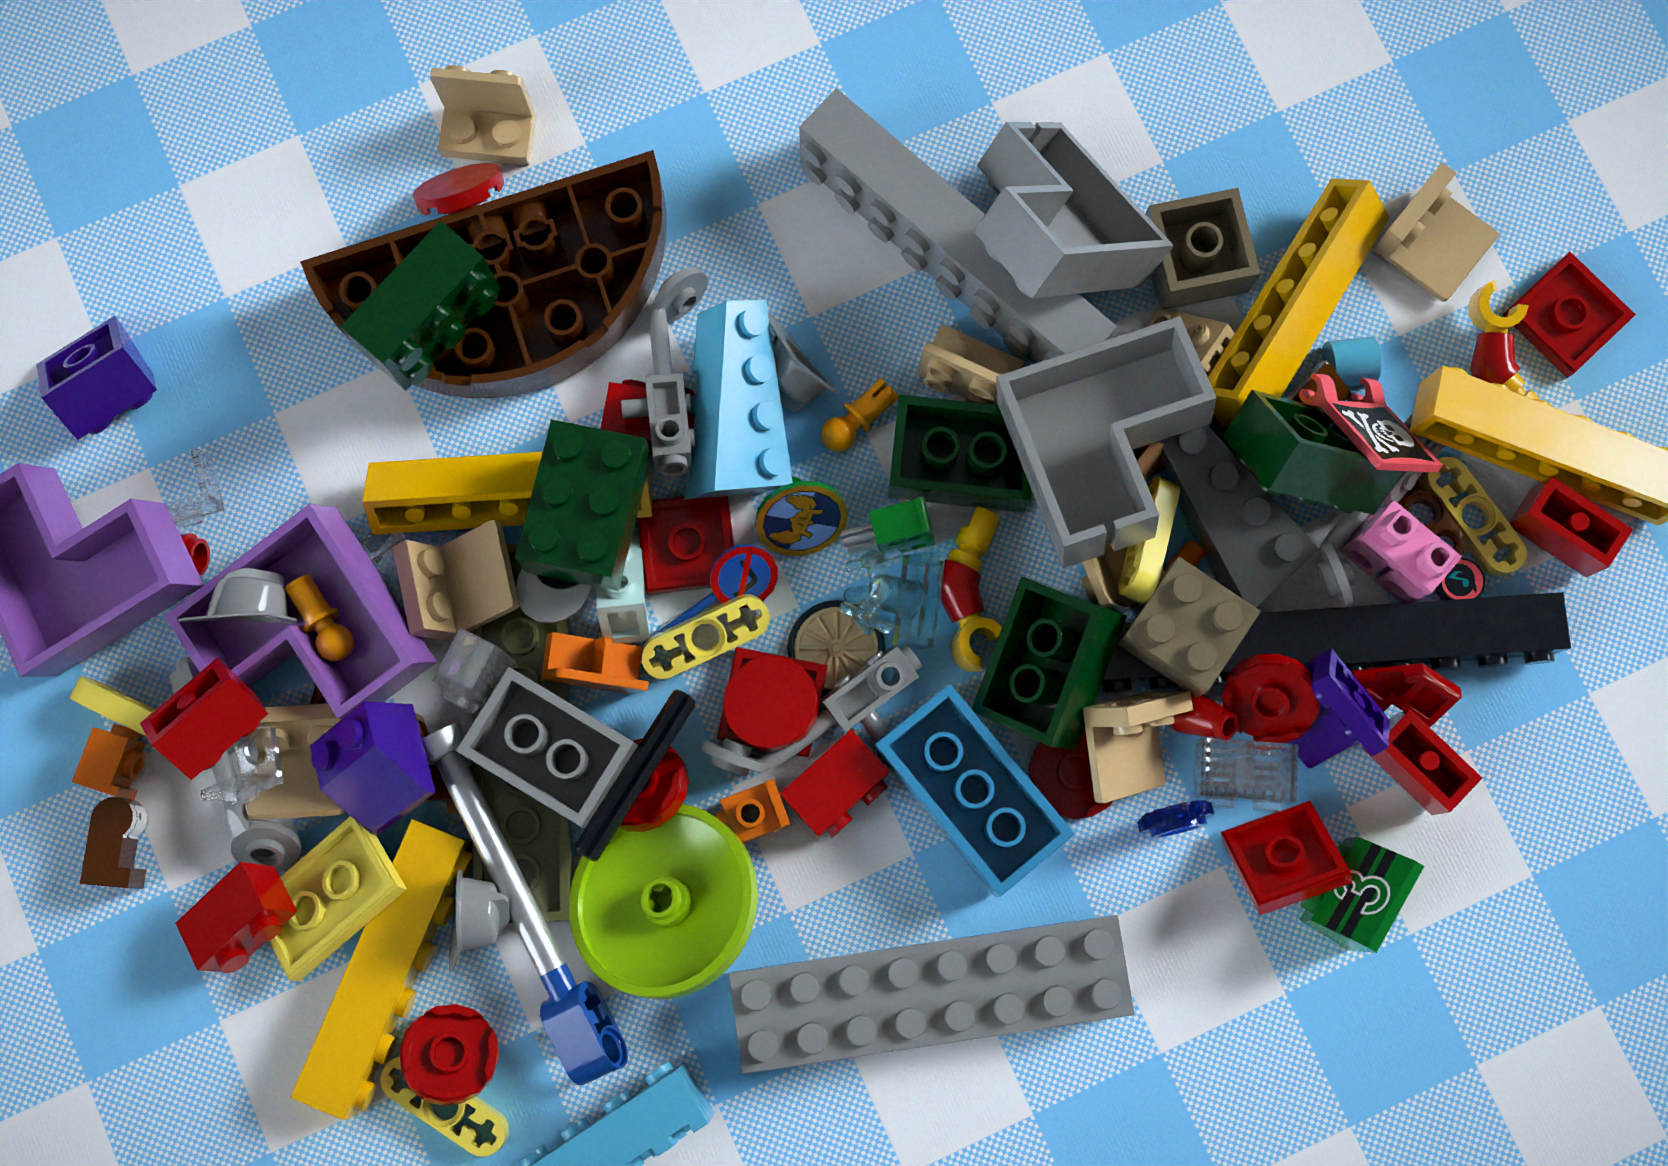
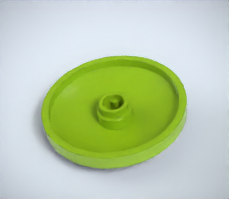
M682 804L677 813L658 828L646 832H630L618 828L597 861L594 862L583 856L581 857L570 889V927L580 955L589 968L604 982L622 992L637 997L654 1000L673 999L703 989L719 978L734 963L747 943L752 931L758 902L757 879L752 860L744 844L727 825L708 812L687 804Z

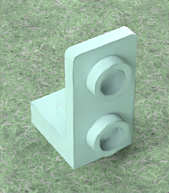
M632 536L619 591L596 587V607L602 637H610L612 642L616 643L643 642L651 637L644 594L643 559L639 536Z

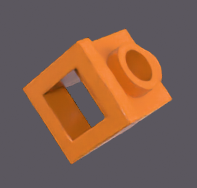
M113 723L111 731L93 727L72 782L116 797L135 800L138 790L129 787L132 780L139 776L145 763L143 750L146 743L139 741L141 734L116 723Z
M774 779L720 799L723 810L715 812L716 818L727 825L743 844L791 827ZM747 805H755L759 808L760 816L753 823H747L742 819V810Z

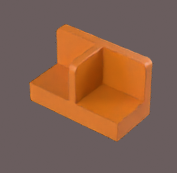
M555 632L547 634L541 681L625 694L646 692L649 686V681L638 680L642 647L612 642L610 637L592 639Z

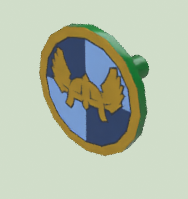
M792 477L793 483L781 486L763 500L757 509L755 527L760 541L770 550L786 556H804L821 551L834 543L841 535V531L845 530L848 512L843 497L833 487L817 481H801L798 477Z

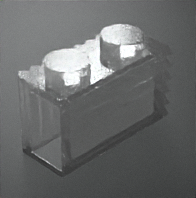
M460 628L432 681L444 687L440 697L476 714L480 706L484 707L508 667H516L517 663L514 658L500 647Z
M1215 738L1195 740L1193 798H1205V807L1234 809V801L1253 802L1254 811L1282 812V804L1297 801L1298 744L1244 740L1224 741Z

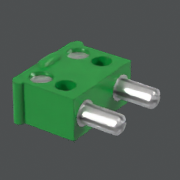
M924 497L869 511L871 523L841 531L842 542L847 547L846 551L849 555L878 548L881 557L885 558L935 545L933 529Z

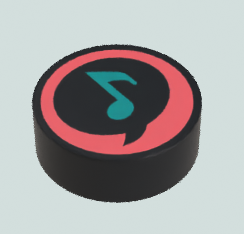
M1461 558L1435 588V591L1442 600L1479 598L1485 588V575L1477 563L1467 558Z

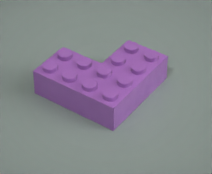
M17 463L0 474V633L20 677L59 676L204 586L166 503L130 498L87 527L82 528L56 469Z
M308 504L164 616L199 672L218 657L249 688L296 653L338 719H343L363 701L385 702L437 663L423 639L410 635L406 613L336 507ZM252 568L278 573L284 579V587L301 576L311 574L329 606L337 608L339 611V616L333 620L334 623L347 627L352 632L355 642L351 654L345 659L329 661L323 658L317 652L315 646L318 635L317 631L310 633L304 631L303 626L306 623L287 594V615L299 620L298 624H269L238 619L178 622V619L206 616L217 582L225 574L236 569Z

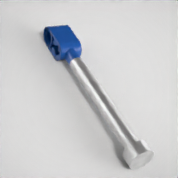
M459 723L449 725L422 739L428 765L435 763L498 893L506 895L509 899L510 918L550 997L544 1000L540 1007L543 1027L568 1077L577 1085H585L621 1069L627 1064L628 1050L625 1040L600 990L589 981L576 984L465 757L456 751L465 734Z

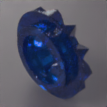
M1195 800L1169 805L1165 808L1145 813L1137 824L1140 834L1150 833L1152 839L1162 838L1208 825L1207 819L1215 816L1212 802Z

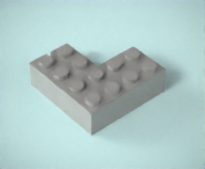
M1005 122L977 164V167L988 178L989 186L999 195L974 232L986 245L985 249L989 256L1001 263L1014 277L1016 287L1032 299L1142 287L1174 246L1061 122H1036L1035 125L1031 122Z
M1178 316L996 376L997 404L1062 569L1104 555L1105 545L1108 543L1111 544L1114 552L1155 538L1159 513L1132 450L1211 424L1217 399L1181 317Z

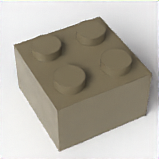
M1239 188L1148 206L1145 215L1174 245L1152 273L1161 310L1250 291L1261 273Z
M1178 557L1167 568L1159 580L1154 593L1142 605L1117 644L1184 690L1191 691V694L1197 698L1209 691L1261 611L1181 557Z

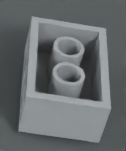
M508 667L456 751L580 827L586 828L638 745Z

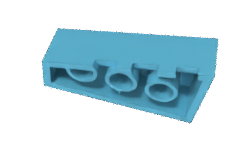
M766 300L725 301L698 313L693 372L698 374L696 395L691 396L690 413L695 415V448H691V481L685 485L684 500L758 494L793 483Z
M668 1061L644 1077L649 1085L634 1096L630 1094L628 1089L624 1090L602 1105L607 1114L590 1124L585 1116L561 1132L565 1142L550 1152L543 1144L519 1160L521 1166H642L645 1163L644 1160L650 1156L658 1157L672 1148L687 1135L686 1132L692 1129L695 1133L709 1124L715 1111L685 1062L673 1069Z

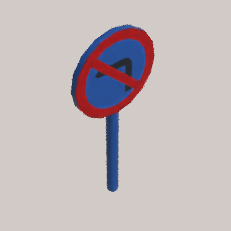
M752 544L736 545L725 550L714 561L710 571V587L713 592L655 634L694 617L716 600L724 603L737 596L751 594L764 601L773 592L778 581V567L773 556L763 547ZM744 605V606H742V607H740V608H749V607H748V605Z

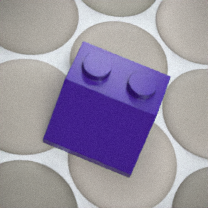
M113 316L36 364L42 400L77 440L88 433L94 435L102 432L112 423L115 416L128 408L135 410L142 407L152 398L153 393L157 391L152 371L116 316Z
M363 701L310 745L312 752L311 761L316 770L320 790L371 834H381L436 793L413 704Z

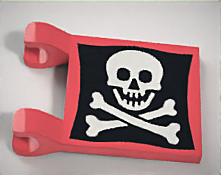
M1312 373L1310 376L1317 384L1316 393L1310 389L1300 390L1299 398L1301 401L1308 405L1321 407L1377 470L1438 472L1443 466L1413 433L1409 432L1410 429L1386 405L1382 386L1376 379L1360 378L1359 383L1365 387L1364 398L1358 393H1351V396L1347 399L1348 401H1338L1335 384L1331 377L1325 374Z

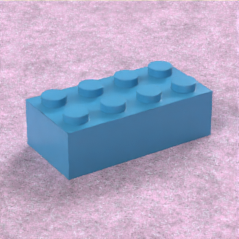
M948 684L875 744V751L995 897H1001L1075 835L951 684Z

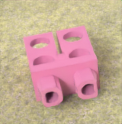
M1395 500L1386 508L1381 509L1376 515L1369 514L1339 550L1369 577L1385 568L1374 581L1400 603L1416 602L1432 593L1462 558L1453 548Z

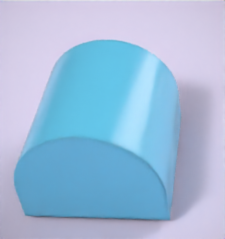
M1373 336L1326 341L1322 345L1324 360H1327L1334 367L1347 387L1363 386V384L1359 383L1360 378L1379 380L1381 374V353L1378 342Z

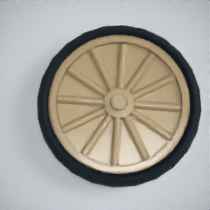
M840 600L825 601L805 611L794 623L787 645V653L790 658L828 665L822 696L835 689L834 684L847 674L852 676L868 664L866 660L880 650L882 652L886 651L884 635L875 618L861 606Z

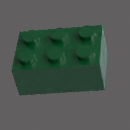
M440 221L340 327L364 356L406 391L412 384H419L430 374L434 366V360L445 349L450 350L462 340L466 332L465 327L477 314L479 316L484 315L493 307L498 298L497 293L501 288L485 258Z
M1256 390L1250 391L1223 435V438L1236 452L1234 454L1236 460L1252 470L1258 478V486L1268 494L1275 497H1282L1283 494L1295 496L1310 505H1318L1319 502L1329 504L1349 514L1354 510L1374 515L1404 472L1377 470L1322 408Z
M899 394L888 498L914 500L918 497H924L925 502L967 507L979 506L986 509L1026 512L1031 501L1032 490L998 405Z
M551 419L515 556L525 572L619 591L652 457L646 438Z
M1021 576L972 710L976 714L1050 747L1076 750L1085 728L1083 708L1092 706L1095 702L1127 615L1102 607L1099 604L1048 584Z

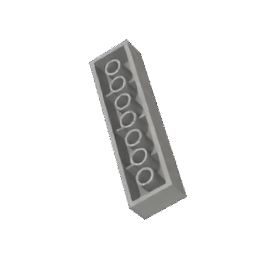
M836 88L799 126L801 169L804 174L815 184L821 185L824 183L835 193L836 201L851 214L857 211L868 221L869 229L877 238L883 242L890 240L902 250V257L912 268L917 271L924 269L935 278L937 288L951 300L958 298L970 308L969 313L976 323L987 330L992 327L1004 338V345L1016 357L1020 359L1027 357L1032 363L1036 364L1113 337L1117 326L1080 294L1032 299L1030 296L1022 293L1016 287L1014 277L1001 263L989 256L985 249L986 245L974 232L985 214Z
M1118 915L738 970L729 973L742 1074L1135 1015Z

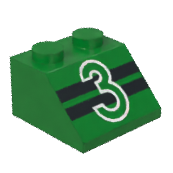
M1361 837L1345 838L1343 843L1337 841L1335 845L1352 873V883L1301 901L1300 906L1305 910L1299 920L1349 951L1377 953L1425 866Z

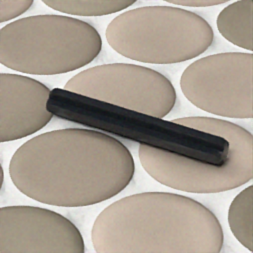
M677 689L671 693L575 844V849L586 859L594 862L597 861L695 708V700L690 695Z

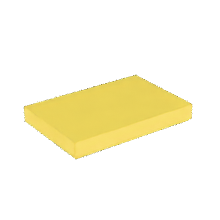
M349 816L280 876L297 913L282 926V931L275 938L269 940V943L288 979L300 982L407 890L376 834H371L352 816Z

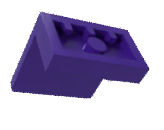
M1332 648L1304 664L1313 674L1311 688L1320 703V712L1317 719L1315 718V721L1310 725V729L1302 737L1287 742V744L1307 768L1317 766L1354 744L1358 745L1361 743L1371 757L1389 748V718Z

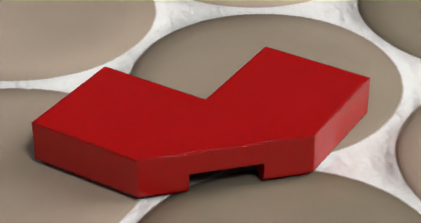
M1423 663L1353 670L1351 672L1383 712L1392 704L1402 711L1411 709L1429 727L1434 725L1462 698L1460 687Z

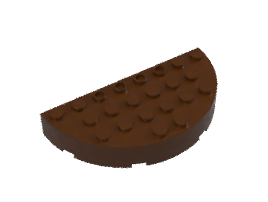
M654 150L300 261L308 284L319 304L346 338L359 350L340 326L424 237L442 221L485 258L501 290L497 293L498 298L493 307L484 315L479 316L477 314L465 327L466 332L462 340L450 350L445 349L434 360V366L430 374L419 384L412 385L439 394L463 398H501L537 391L569 378L603 356L635 322L652 292L663 260L667 230L665 196Z

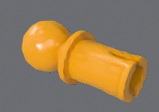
M879 377L851 405L847 402L843 405L848 413L845 417H832L824 423L821 429V441L826 448L833 452H844L850 449L856 440V431L861 427L868 433L871 430L869 425L894 402L898 401V395L889 385L885 386L886 382Z
M311 574L301 576L289 583L284 590L306 623L303 626L306 633L317 631L318 633L315 641L317 652L329 661L345 659L351 654L355 639L347 627L334 623L333 620L339 616L338 609L329 606Z

